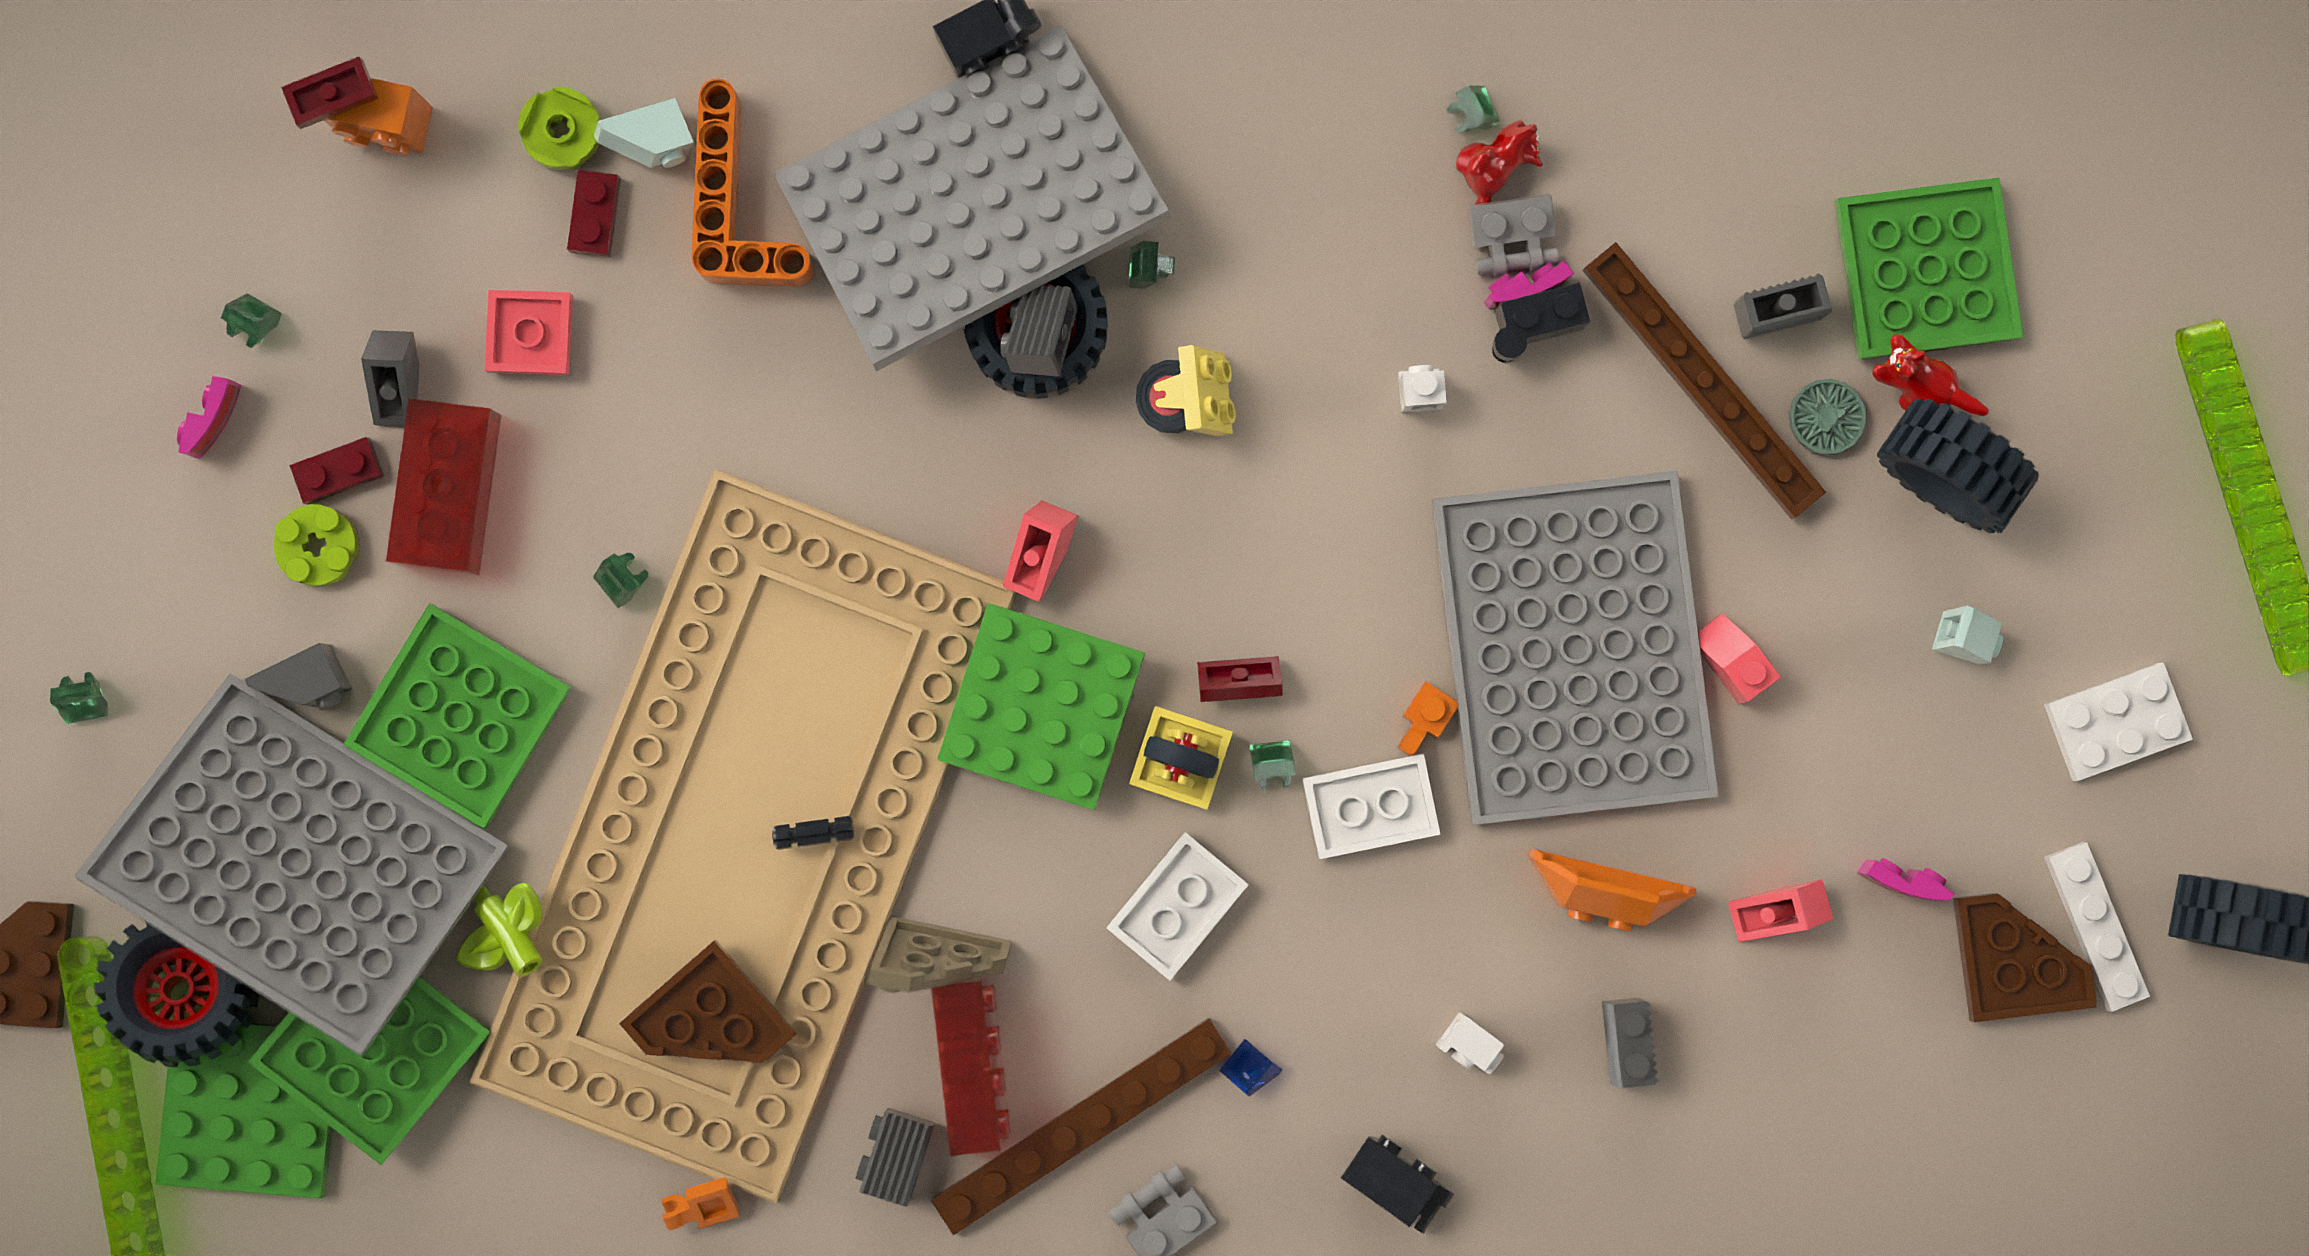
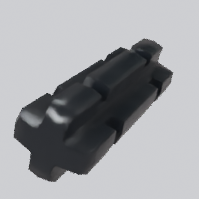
M850 816L834 818L835 822L830 823L829 819L795 823L793 828H790V824L778 825L773 827L772 830L773 844L775 849L782 850L792 848V844L796 843L798 847L831 843L832 838H836L837 842L852 840L854 838L852 818Z

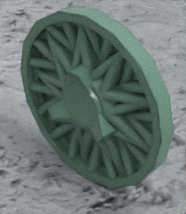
M1834 379L1816 380L1803 387L1792 400L1789 411L1790 429L1796 440L1809 451L1821 455L1839 454L1852 447L1863 434L1866 423L1865 405L1858 392L1848 384Z

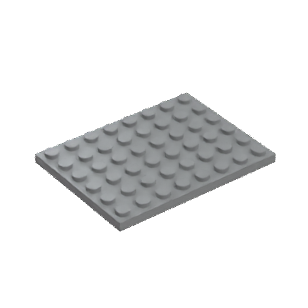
M1061 25L1023 44L1025 49L1009 54L1004 59L1000 56L988 62L989 67L983 71L972 73L968 78L965 74L774 173L876 371L1171 218L1169 209Z
M1678 471L1433 499L1432 505L1455 695L1458 704L1457 711L1471 825L1719 797Z
M230 673L75 874V878L363 1057L508 852L509 847L433 798L344 746V743L265 694L248 687L244 681Z

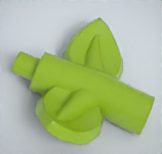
M522 882L513 886L503 901L499 895H491L488 889L483 886L474 898L477 903L474 912L483 922V925L474 929L460 946L455 960L460 965L482 971L497 969L509 960L518 977L531 974L543 962L528 934L541 922L542 906L536 892L528 883Z

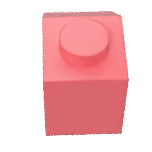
M1043 500L1024 513L1002 587L1040 602L1068 551L1078 515Z
M1720 614L1698 631L1702 657L1738 704L1749 702L1781 678L1756 643L1724 614Z
M1823 879L1788 885L1728 902L1739 942L1808 930L1834 919Z

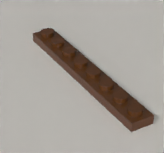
M1616 242L1582 270L1791 520L1799 516L1826 493L1823 487Z
M1207 1018L933 1197L931 1202L952 1235H955L1232 1054L1210 1018Z

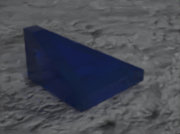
M1244 1039L1219 1071L1250 1097L1277 1077L1283 1069L1248 1040Z

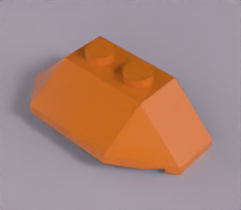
M1529 849L1527 855L1556 904L1569 909L1567 917L1592 923L1593 915L1609 918L1608 927L1632 932L1634 924L1646 927L1695 896L1697 887L1536 849Z

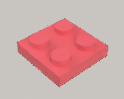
M488 290L484 371L502 374L570 376L573 295L570 292Z

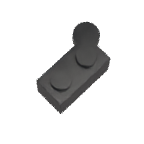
M982 0L934 25L933 30L956 77L959 78L966 74L968 78L972 73L981 72L988 68V62L1000 56L1004 59L1009 54L1025 49L1023 44L1029 42L1028 36L1037 31L1042 25L1035 10L1029 9L1025 0H997L998 3L995 0Z
M1580 282L1500 302L1494 311L1500 331L1494 337L1492 354L1497 361L1506 363V361L1519 358L1525 351L1527 344L1583 330L1590 323V318Z
M1382 1134L1377 1140L1373 1136H1368L1341 1176V1179L1408 1227H1412L1420 1215L1421 1217L1414 1228L1424 1234L1440 1207L1446 1208L1454 1193L1433 1179L1437 1172L1416 1158L1414 1163L1411 1164L1399 1155L1402 1148Z

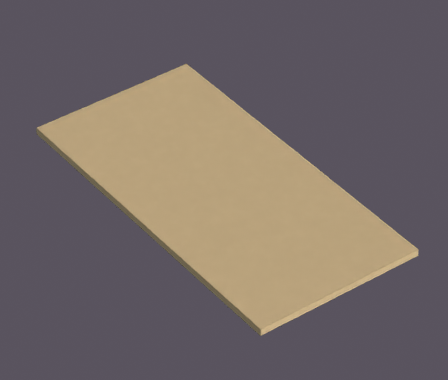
M714 469L542 899L541 922L529 932V936L543 962L538 969L527 976L518 977L516 972H513L469 1083L715 1180L726 1177L730 1186L777 1204L950 764L939 761L937 758L987 604L991 603L1011 610L1017 592L1002 587L1004 581ZM850 816L854 825V838L852 840L837 842L836 838H832L831 843L798 847L796 843L792 844V848L782 850L775 849L773 844L772 830L773 827L778 825L790 824V828H793L795 823L829 819L830 823L835 822L834 818ZM717 940L797 1033L766 1062L758 1063L740 1060L645 1055L619 1023L711 942Z

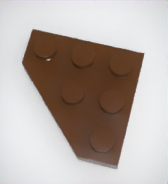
M1999 893L1953 898L1969 1021L1980 1022L2097 1008L2092 966L2058 942V939L2032 919H2028Z
M26 901L0 924L1 1025L43 1028L63 1027L74 903Z
M717 940L711 942L619 1023L645 1055L653 1056L666 1055L764 1063L797 1035L794 1029Z

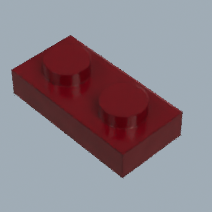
M359 56L281 87L294 122L300 129L379 99L364 60Z
M585 170L577 171L567 250L570 253L610 257L621 181L618 174Z
M368 437L289 465L301 500L306 505L384 477L372 441Z
M1279 656L1197 662L1200 702L1283 696Z

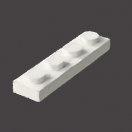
M2081 842L2044 857L2085 959L2092 966L2093 978L2106 1010L2113 1012L2150 997L2088 843Z

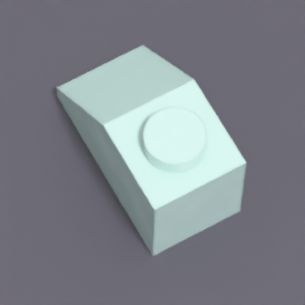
M676 98L600 120L594 133L597 143L650 168L661 164L664 168L681 164L686 160V156L689 155L694 143Z
M1970 606L1943 611L1932 650L1978 665L1991 663V659L1998 656L2002 647L2003 635L1999 634L2002 623Z

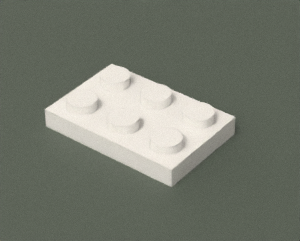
M2164 662L2148 666L2044 704L2072 781L2088 778L2193 740Z
M1424 754L1302 778L1318 859L1441 835Z
M1184 832L1106 928L1163 976L1171 980L1249 884Z

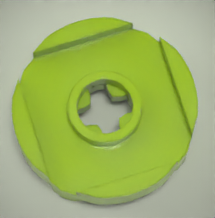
M559 86L553 87V90L545 91L542 94H535L525 103L518 119V130L524 148L536 162L544 167L554 170L579 169L594 155L599 147L594 133L598 121L602 120L600 115L585 95L572 88ZM562 119H567V127L570 129L569 133L562 135L560 138H554L555 132L550 128L553 122L560 124Z
M310 504L293 510L276 524L273 549L279 567L288 578L309 586L324 587L339 582L350 572L348 569L352 566L354 559L358 557L360 542L354 524L345 515L330 507ZM314 535L318 539L326 540V546L320 548L321 555L315 557L312 551H307V544L310 543V538Z

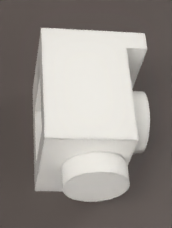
M1417 365L1409 367V371L1398 372L1401 413L1443 409L1447 403L1444 370L1433 369V365Z
M1461 1012L1458 1013L1436 1043V1046L1445 1053L1448 1052L1450 1047L1454 1048L1455 1051L1451 1057L1469 1071H1472L1476 1065L1489 1075L1497 1068L1504 1056L1500 1052L1504 1044Z

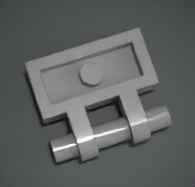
M1550 194L1468 205L1472 244L1475 248L1489 246L1490 257L1475 259L1477 275L1493 273L1494 277L1507 274V271L1526 268L1533 272L1538 271L1549 262L1552 265L1559 263L1557 248L1541 250L1540 238L1556 236L1552 196ZM1525 241L1526 252L1505 255L1504 243Z
M1177 1164L1164 1173L1160 1170L1150 1177L1152 1182L1135 1194L1129 1192L1120 1199L1121 1204L1109 1212L1117 1226L1130 1217L1138 1225L1125 1234L1126 1239L1138 1256H1171L1217 1223V1220L1194 1187H1191L1180 1196L1173 1188L1186 1178ZM1162 1195L1168 1204L1148 1217L1143 1208Z

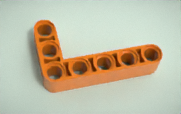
M719 78L711 79L701 87L698 101L692 265L704 280L714 284L803 286L812 279L815 267L810 255L800 244L735 241L741 101L729 82ZM724 93L730 96L726 107L722 109L711 108V101L716 95ZM720 133L728 135V141L724 147L717 150L709 148L710 139L714 135ZM717 173L726 175V182L723 187L717 190L707 188L708 179L712 175ZM715 213L724 215V223L717 230H707L705 228L706 220L710 215ZM713 253L722 255L723 260L719 268L713 271L704 269L703 263L708 255ZM751 255H761L763 257V265L756 272L744 270V263ZM799 256L804 259V266L801 271L794 274L785 272L784 266L789 258Z

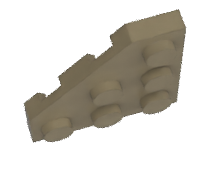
M891 916L870 967L867 984L878 986L881 990L890 993L900 991L910 993L1002 974L1008 960L1011 941Z

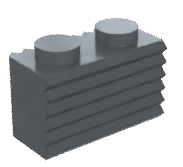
M1819 273L1814 277L1810 275L1806 279L1802 277L1798 281L1794 279L1790 283L1786 281L1782 285L1778 283L1774 287L1770 285L1766 289L1762 287L1759 291L1754 289L1751 293L1746 291L1733 305L1743 339L1822 320V318L1832 312L1825 281Z
M1042 285L1020 296L1019 299L1017 298L1012 301L1010 310L1012 327L1010 333H1004L1001 340V355L1003 358H1006L1011 372L1049 376L1061 375L1066 348H1068V341H1070L1078 308L1071 288L1067 286L1062 288L1059 285L1056 287Z
M1640 998L1602 1001L1610 1084L1617 1088L1656 1085L1659 1081L1655 1077L1658 1071L1654 1069L1657 1064L1653 1060L1656 1054L1652 1052L1655 1048L1651 1043L1654 1037L1650 1035L1653 1031L1650 1024L1653 1021L1648 1018L1652 1013L1647 1010L1651 1004Z
M891 1108L885 1110L883 1117L876 1115L868 1139L875 1141L870 1157L862 1156L855 1178L862 1181L859 1192L907 1207L917 1182L935 1122Z

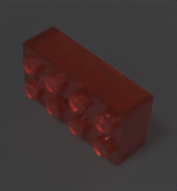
M408 398L386 562L405 567L480 575L501 414L491 408ZM445 480V490L438 493L440 483Z
M986 977L931 988L950 1156L1000 1151L1005 1139H1009V1134H1011L1009 1109H1001L1000 1097L1004 1096L1007 1088L1004 1067L997 1068L995 1055L1000 1054V1051H1002L1000 1027L992 1026L990 1014L997 1009L995 985H987Z

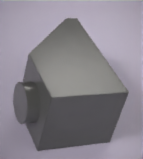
M372 330L361 362L373 424L414 427L417 414L419 361L414 332Z
M317 643L244 679L248 687L300 705L318 706L319 710L329 708L343 700L341 694L352 689L332 646L324 643Z

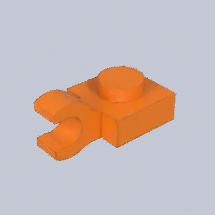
M1425 681L1402 716L1412 724L1397 748L1411 756L1414 755L1426 733L1437 739L1458 708L1457 701Z
M726 1177L687 1188L686 1198L681 1195H670L661 1200L666 1214L662 1215V1219L668 1230L680 1228L693 1221H696L701 1229L740 1217L739 1205Z

